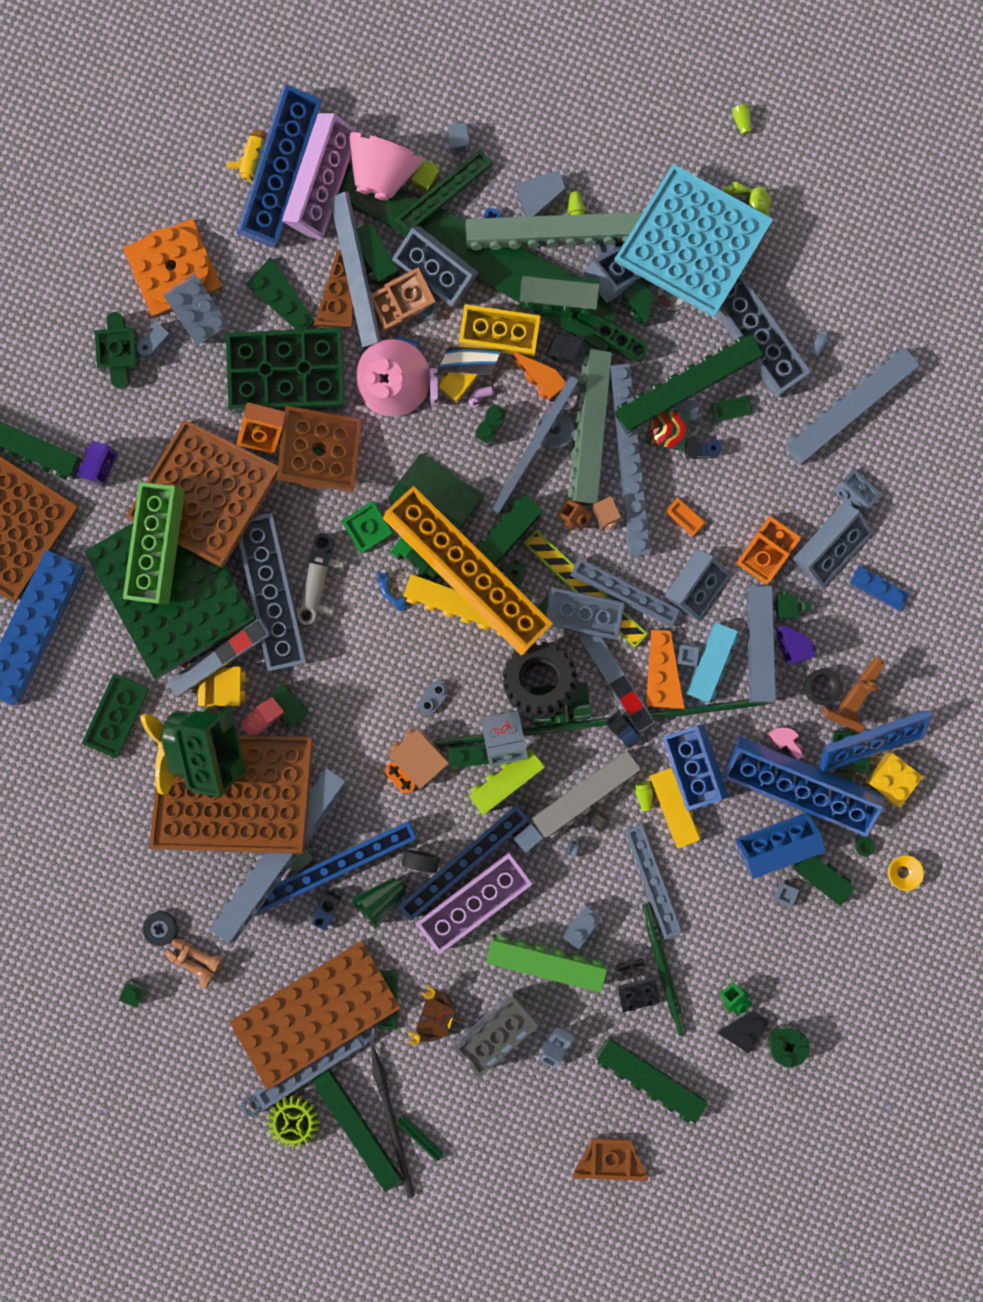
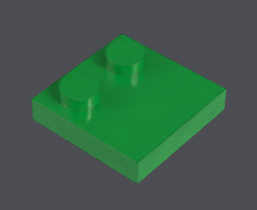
M371 501L341 521L361 554L394 534L389 524L383 519L384 516L375 501Z

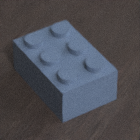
M195 273L163 293V296L196 345L204 342L229 325Z

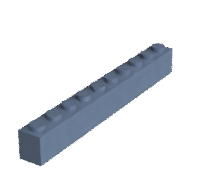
M630 364L610 366V385L629 558L646 557L650 555L637 428L626 434L615 416L618 405L625 401L628 403L634 401Z
M328 769L322 771L316 779V784L309 788L305 845L348 787V784ZM262 853L256 867H252L247 873L248 878L236 888L235 896L232 900L229 899L225 903L224 911L212 921L210 931L228 944L234 945L299 854Z

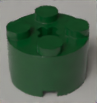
M780 1024L770 1031L767 1049L778 1064L785 1068L796 1067L809 1057V1041L797 1027L789 1024ZM787 1042L790 1043V1048H788V1049L786 1048V1047H787V1045H786Z

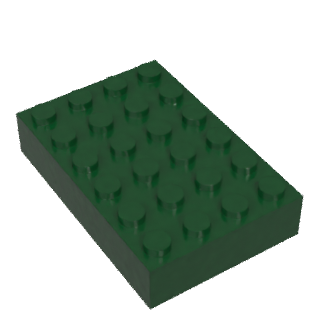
M341 328L226 333L228 409L231 413H244L247 402L279 411H285L286 406L308 410L346 409L344 348Z

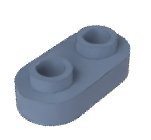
M439 680L433 682L418 703V709L422 714L431 715L441 705L449 692L445 682ZM438 686L442 687L443 689L442 693L437 694L435 692V689ZM426 702L431 703L430 709L424 708Z

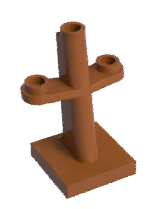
M874 656L837 710L823 705L822 715L826 719L863 732L865 725L858 719L857 712L869 691L878 692L879 685L874 682L881 672L885 660Z

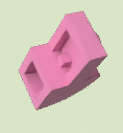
M774 728L766 733L777 749L785 747L792 758L797 760L804 756L801 745L797 741H793L799 735L792 729Z

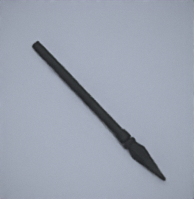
M371 1046L373 1079L377 1083V1088L383 1101L407 1197L411 1198L415 1196L389 1097L388 1083L386 1082L387 1073L374 1046Z

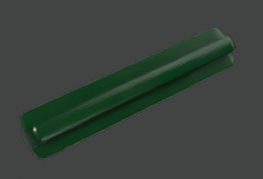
M406 1115L400 1116L397 1124L435 1161H439L444 1153Z

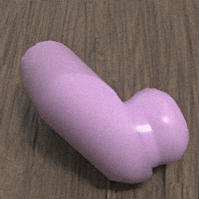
M492 387L474 389L468 400L469 405L477 408L483 397L493 396Z

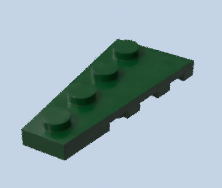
M270 257L245 285L295 330L309 329L314 324V319Z

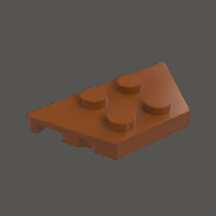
M592 1137L573 1172V1178L648 1181L646 1171L631 1139Z

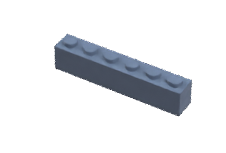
M749 586L746 589L749 703H773L779 695L778 687H775V679L778 678V669L774 664V660H777V649L774 648L777 632L776 629H773V622L776 621V611L773 610L775 591H772V586Z

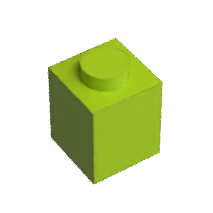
M423 160V163L411 179L412 186L424 193L431 190L440 177L438 166L430 161L427 163Z

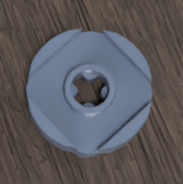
M561 411L556 417L559 419L556 427L560 428V431L557 435H554L552 432L550 433L549 429L547 432L548 439L543 447L557 450L564 448L571 442L574 435V424L570 417ZM545 413L539 419L536 426V432L540 427L541 423L543 422L544 418L546 417L547 413Z

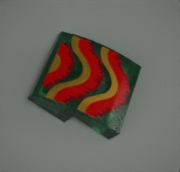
M670 409L650 420L646 443L684 451L691 413Z

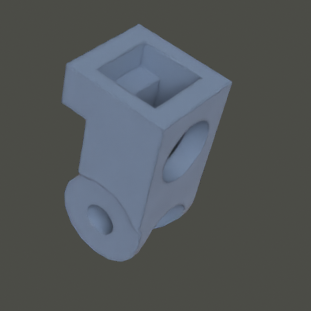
M156 321L150 325L153 331L146 339L141 340L137 344V351L146 359L156 356L173 337Z

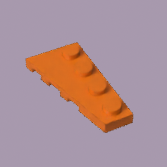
M651 630L646 706L685 709L671 631Z

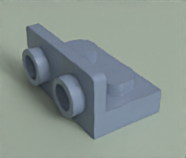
M854 468L833 490L848 505L859 510L862 515L881 496V493Z

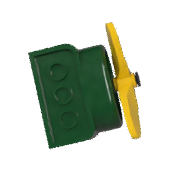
M227 705L219 713L217 708L212 706L207 707L203 712L174 711L167 717L164 725L151 714L144 713L141 715L143 727L150 737L155 740V744L159 748L155 771L158 793L166 795L171 789L174 776L184 778L187 788L194 793L221 797L246 772L231 705Z

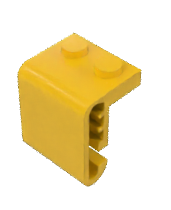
M223 667L199 683L198 706H244L246 701V691H244V683H246L245 668Z

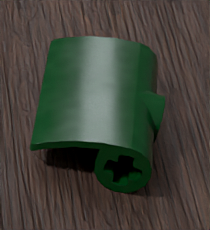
M578 683L576 695L572 697L573 702L570 706H565V711L562 713L558 711L551 718L549 715H545L544 719H538V716H534V725L547 723L562 724L576 720L591 719L588 683ZM557 685L530 688V692L534 695H544L551 692Z

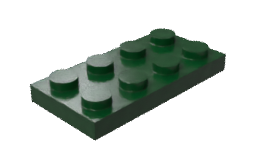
M113 673L81 744L118 759L150 689Z

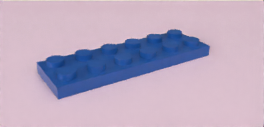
M929 710L919 711L912 716L899 718L895 722L882 724L878 728L864 730L861 734L847 736L841 741L830 742L824 748L819 769L822 773L924 738L932 714Z

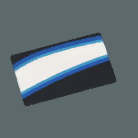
M448 347L438 372L491 375L501 350Z

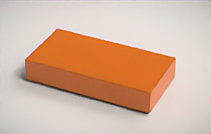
M678 497L665 511L670 518L692 537L706 523Z

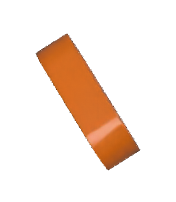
M390 762L385 769L386 775L402 793L412 792L415 789V783L400 767L397 770L401 775L399 778L396 774L391 775L389 773L391 771L390 766L395 767L398 765L395 762ZM402 777L405 781H411L410 790L402 788L403 782L400 780Z

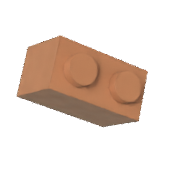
M612 497L595 503L591 509L601 530L605 528L608 531L616 527L621 518Z

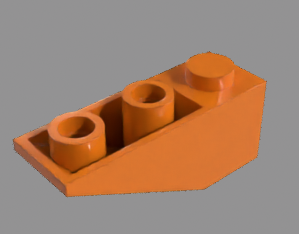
M519 353L514 354V365L526 373L525 378L531 385L535 384L539 389L537 393L543 400L547 399L550 402L559 395L566 382L556 369Z

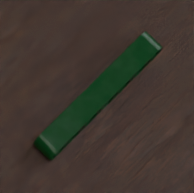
M327 1069L312 1079L316 1090L382 1189L388 1192L403 1181L401 1174L334 1073Z

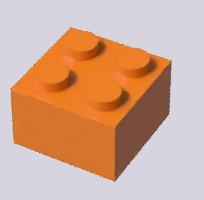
M247 402L236 445L274 455L283 428L285 412Z

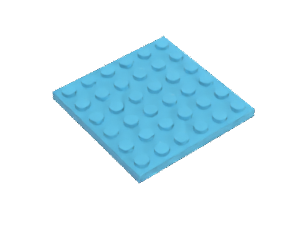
M672 164L615 257L614 262L715 318L773 219Z

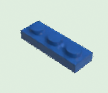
M861 566L857 567L849 581V584L897 611L901 610L909 596L905 591Z

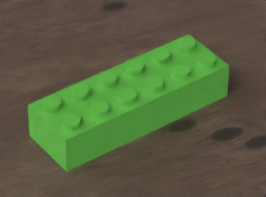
M139 482L123 599L169 605L185 489L176 486Z
M503 934L492 935L487 954V964L602 992L607 971L602 960L593 957L590 960L584 959L583 955L578 953L568 955L564 953V950L553 948V951L545 948V945L534 943V946L529 945L523 939L509 940L508 936Z

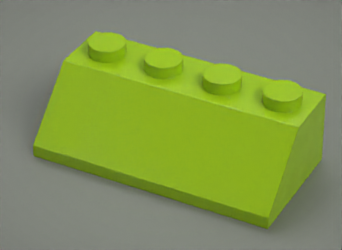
M530 748L527 750L528 759L502 764L500 766L501 771L497 774L493 771L485 778L487 782L483 785L478 783L470 789L471 794L469 797L482 815L486 814L545 768Z

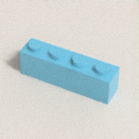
M719 623L713 624L686 695L705 703L714 700L717 694L715 687L717 682L721 683L724 672L722 670L724 665H728L732 655L729 652L731 647H735L739 637L736 635L738 631Z

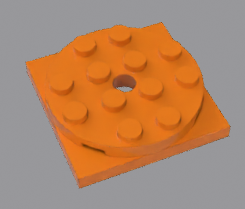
M193 218L172 227L155 230L145 238L123 247L135 280L140 287L153 318L173 310L163 296V293L194 273L208 294L223 289ZM169 261L176 262L175 269H166Z

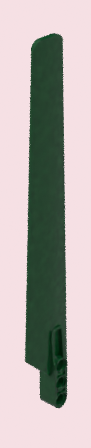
M348 164L338 194L349 192L352 206L406 237L407 234L396 224L395 218L420 199V197L402 188L392 198L385 201L375 198L373 193H360L356 191L357 186H355L353 164ZM442 208L420 225L421 228L478 271L477 279L518 303L520 301L522 272L581 278L521 247L517 249L504 247L497 250L491 248H482L481 250L467 249L466 220ZM599 293L596 315L591 317H583L578 313L565 315L559 311L546 313L541 309L533 310L571 334L586 339L585 342L601 351H606L609 347L636 363H640L646 358L648 351L646 343L617 326L611 301L606 303ZM608 330L611 334L603 336L601 331ZM620 339H624L627 342V344L621 346L618 344L617 341ZM639 348L643 351V354L637 355L634 353V350Z

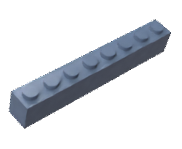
M906 348L901 351L898 349L888 356L891 360L886 364L882 361L874 368L876 371L870 376L868 373L860 380L862 384L857 388L853 385L845 392L847 396L841 400L840 397L831 404L832 409L828 412L824 409L816 416L818 420L815 423L809 422L802 428L803 433L799 436L794 434L787 440L789 444L785 449L799 465L920 365Z

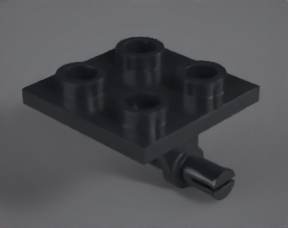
M643 957L636 960L628 959V962L617 964L619 972L630 969L634 981L617 986L623 1013L660 1003L655 977L637 981L634 968L645 966Z

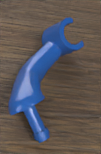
M378 572L377 579L382 595L399 611H403L408 604L401 597L397 599L391 594L388 575Z

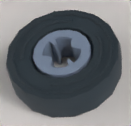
M154 912L143 923V936L152 945H167L177 935V921L168 912ZM162 924V928L165 930L164 933L163 931L158 933V929L155 928L156 925Z

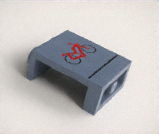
M518 711L480 718L490 767L528 759Z

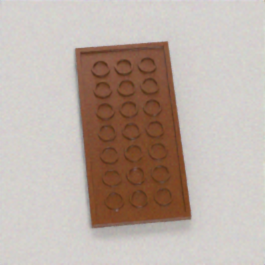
M360 941L229 1022L266 1090H269L401 1009V1006L363 941Z

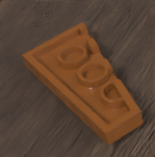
M341 251L336 252L328 283L326 284L319 311L313 324L316 327L352 328L353 303Z

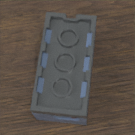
M512 991L454 1042V1050L463 1060L466 1058L469 1060V1067L480 1079L539 1026L538 1020Z

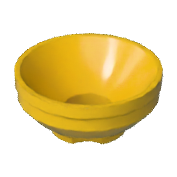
M902 855L896 857L888 867V878L892 885L899 890L910 891L917 888L924 877L923 866L912 856ZM902 866L908 869V875L904 878L898 875V869Z

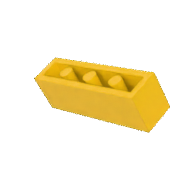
M668 767L648 775L676 847L679 849L699 841L698 835H701V831L698 825L692 821L691 817H694L693 811L686 810L672 768Z

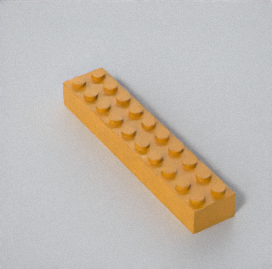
M414 486L386 511L383 519L520 655L553 624Z

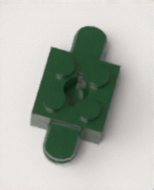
M111 312L106 318L107 329L94 330L97 369L102 373H110V383L115 388L122 390L129 386V371L140 370V358L137 351L138 333L133 327L126 328V320L122 314Z

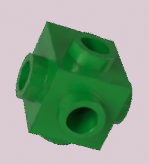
M734 982L719 994L725 1001L722 1005L729 1013L733 1011L738 1017L745 1013L752 1005L748 999L750 994L744 987L739 989Z

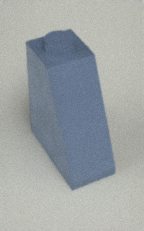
M560 170L516 183V193L524 217L540 216L564 195L567 182L565 176H561Z

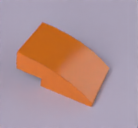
M769 514L736 564L768 585L799 542L801 536Z

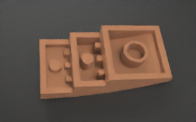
M419 267L385 284L384 288L371 294L380 336L435 303Z

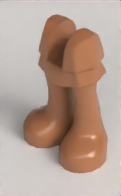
M174 938L171 944L181 950V953L177 954L167 949L165 956L178 967L181 966L200 978V986L206 989L215 977L216 973L214 972L218 971L224 957L218 954L210 956L197 950L192 944L186 943V940ZM188 956H191L197 959L198 961L204 963L209 967L210 970L189 960Z

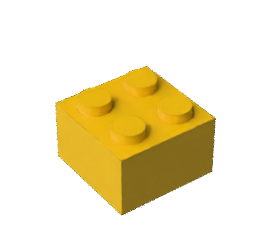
M886 753L864 783L875 792L882 794L884 799L893 806L901 807L923 776L895 754Z

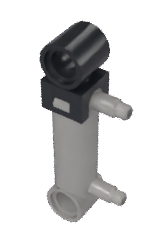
M319 533L315 536L313 544L317 550L311 549L309 568L300 607L297 612L298 621L306 626L316 623L318 612L334 614V609L320 605L327 570L330 566L336 568H344L345 566L344 562L331 559L332 555L329 552L334 548V541L327 533ZM321 539H328L329 544L326 548L319 546ZM305 611H311L312 618L309 621L303 620V613Z

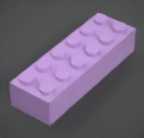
M318 113L282 219L284 223L310 238L323 239L332 213L330 197L338 195L351 157L350 133H359L333 113Z
M507 852L419 918L415 924L438 955H440L533 885L532 881L511 853Z

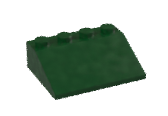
M421 453L399 480L388 498L389 501L395 503L414 486L461 531L484 494Z

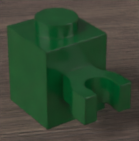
M792 591L780 592V595L775 597L776 620L799 618L798 611L811 610V602L798 603V595H792Z

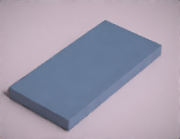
M550 587L545 616L553 623L550 627L618 640L625 602Z

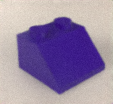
M92 441L91 445L89 444L86 448L84 462H81L78 467V476L104 487L118 452L106 444Z
M787 626L776 628L777 639L786 665L815 657L816 647L809 637Z

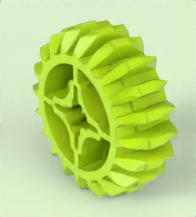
M291 1095L290 1101L285 1096L283 1102L279 1100L276 1102L277 1106L271 1107L273 1113L268 1114V1118L271 1120L267 1122V1125L272 1126L268 1132L275 1133L272 1140L279 1138L278 1145L285 1142V1148L292 1144V1148L296 1149L297 1143L301 1148L304 1147V1142L309 1144L311 1142L310 1137L315 1138L316 1136L314 1131L319 1130V1126L316 1124L320 1122V1118L315 1117L319 1112L316 1110L312 1111L315 1107L314 1104L307 1105L309 1099L302 1102V1096L295 1100V1096ZM287 1108H298L301 1111L295 1113L292 1112L290 1109L288 1110ZM280 1112L284 1115L283 1118L285 1120L282 1128H280L278 1123ZM305 1116H307L309 1121V1127L306 1132L301 1123ZM291 1119H292V1120H293V1119H296V1120L298 1119L296 1125H295V1124H293V1125L290 1124V1125L288 1126V1124L290 1123ZM293 1131L296 1135L299 1134V1136H290L286 1133Z

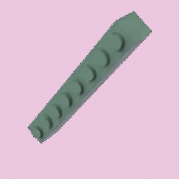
M594 349L587 351L582 363V373L579 376V384H581L580 392L577 395L579 406L575 415L577 427L573 435L575 448L572 450L571 455L573 467L570 470V479L572 480L571 486L568 489L570 501L574 503L580 502L588 506L598 502L612 355L611 352Z

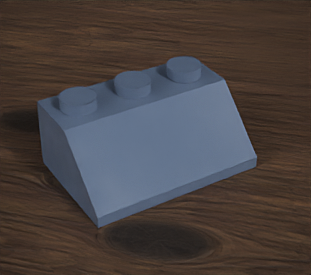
M697 549L665 597L688 615L700 621L731 574L713 556Z

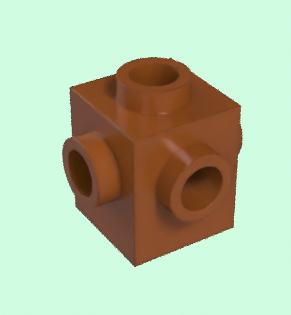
M568 499L557 515L565 522V527L572 531L577 529L581 532L592 517L586 511L588 508L580 502L574 503Z

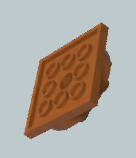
M286 406L279 449L277 480L299 483L312 489H334L353 493L362 419ZM319 448L323 451V455L317 456L313 450Z

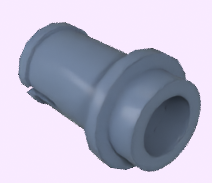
M822 332L815 336L816 340L808 352L815 358H819L825 345L829 344L830 337Z

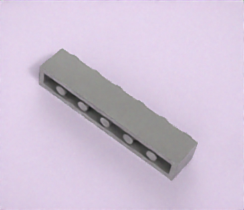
M624 751L531 819L544 837L550 836L552 838L561 832L559 828L563 825L568 827L576 821L574 817L581 813L583 816L589 812L592 804L603 802L607 798V793L610 791L615 793L622 788L621 783L625 780L630 782L638 776L636 773L641 769L629 752Z

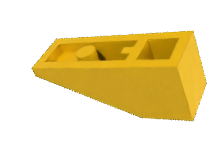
M444 374L438 382L439 391L457 404L480 374Z

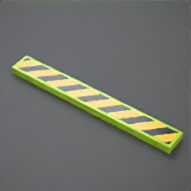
M537 530L523 543L574 592L610 599L605 593L570 576L575 565ZM623 611L619 635L635 648L646 637L647 633Z

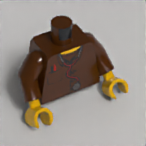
M428 984L425 987L429 991L427 993L421 992L426 1000L416 1028L418 1033L408 1032L409 1035L413 1036L411 1041L407 1040L411 1045L440 1040L447 1036L449 1028L461 1031L464 1020L454 1017L456 1007H454V1003L443 991L433 989Z

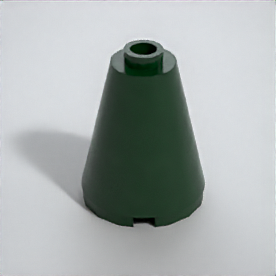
M393 877L354 896L352 900L363 917L370 920L368 923L374 929H377L406 893L404 889L406 885L400 878L396 879Z

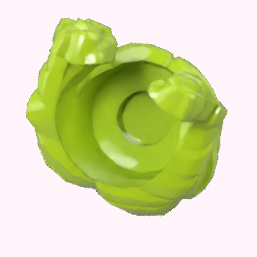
M734 182L733 185L722 188L721 191L730 196L742 193L749 201L750 207L769 216L771 196L766 192L765 187L759 186L750 189L739 182Z

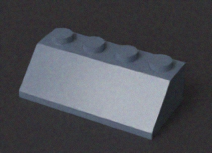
M843 503L796 554L793 560L807 576L821 588H824L874 532L859 510Z

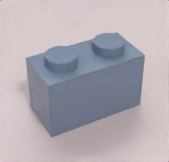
M584 904L562 934L563 938L577 949H580L601 920V916Z

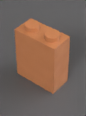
M417 726L415 729L411 727L403 735L404 739L400 742L398 740L389 747V757L421 789L449 764V759Z

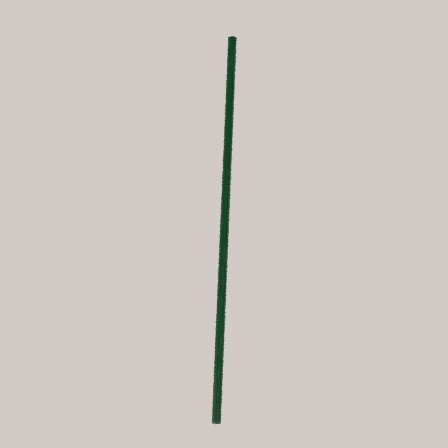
M749 700L688 707L685 709L649 712V714L655 720L768 705V703H749ZM608 718L525 728L522 731L523 736L601 727L607 726L606 720ZM484 734L432 740L437 747L485 741Z

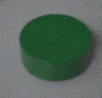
M860 837L855 842V850L861 856H870L875 851V843L868 837Z

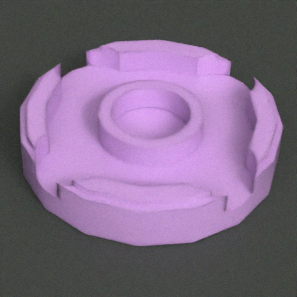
M430 368L431 407H438L439 402L435 401L438 400V377L434 375V373H438V369Z

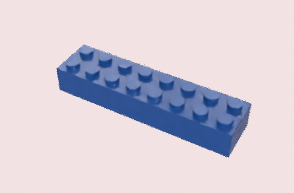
M287 84L281 90L236 234L271 248L277 244L284 223L282 219L315 124L321 99Z
M45 550L0 642V700L10 705L19 706L86 570L85 567Z
M739 736L724 766V779L865 837L869 834L884 808V797L882 794L829 772L822 773L819 768Z

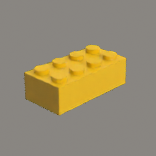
M465 304L459 347L501 350V354L514 355L519 353L528 358H534L540 316Z

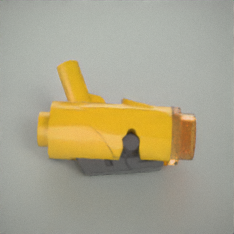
M253 129L243 149L244 156L240 157L239 161L226 162L227 169H239L241 178L252 182L267 134L261 130Z

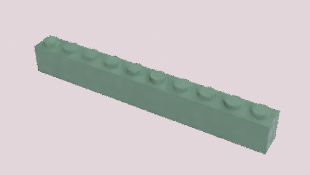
M643 212L466 219L467 249L481 250L482 248L497 250L504 247L517 249L520 247L537 248L539 246L557 247L558 245L573 247L582 244L593 246L596 242H601V244L605 245L624 244Z

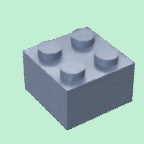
M620 247L594 259L583 273L587 279L600 281L598 293L606 303L622 295V292L641 278L636 273L614 262Z

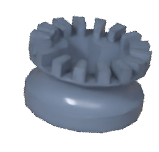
M570 840L565 856H571L572 859H575L580 843L574 844Z

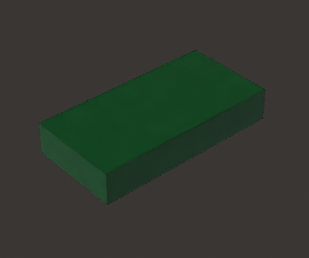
M748 395L711 404L715 423L753 414Z

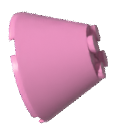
M350 133L349 139L355 186H357L356 191L360 193H373L375 198L379 200H388L396 194L423 163L424 158L421 155L417 158L413 156L414 151L371 135L370 138L362 137V133Z
M383 340L369 347L361 356L355 372L356 388L362 401L374 412L390 417L406 415L418 408L426 398L430 388V369L423 354L413 345L401 340Z

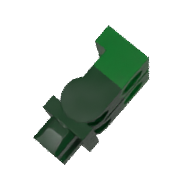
M402 537L390 552L391 556L398 560L401 556L410 562L412 567L421 576L427 574L434 579L438 574Z

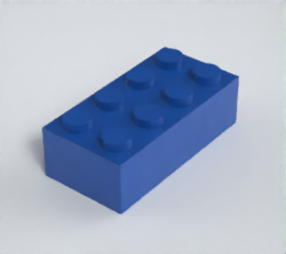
M705 724L696 725L662 737L687 811L729 798Z
M807 812L735 839L739 855L752 879L826 852L822 835Z

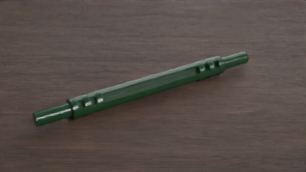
M645 903L642 904L647 922L645 925L670 1014L674 1018L678 1035L684 1036L686 1031L681 1017L683 1014L657 922L654 921L650 904Z

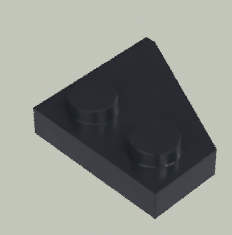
M752 1009L741 1018L733 1020L726 1027L718 1029L717 1033L749 1054L770 1021Z

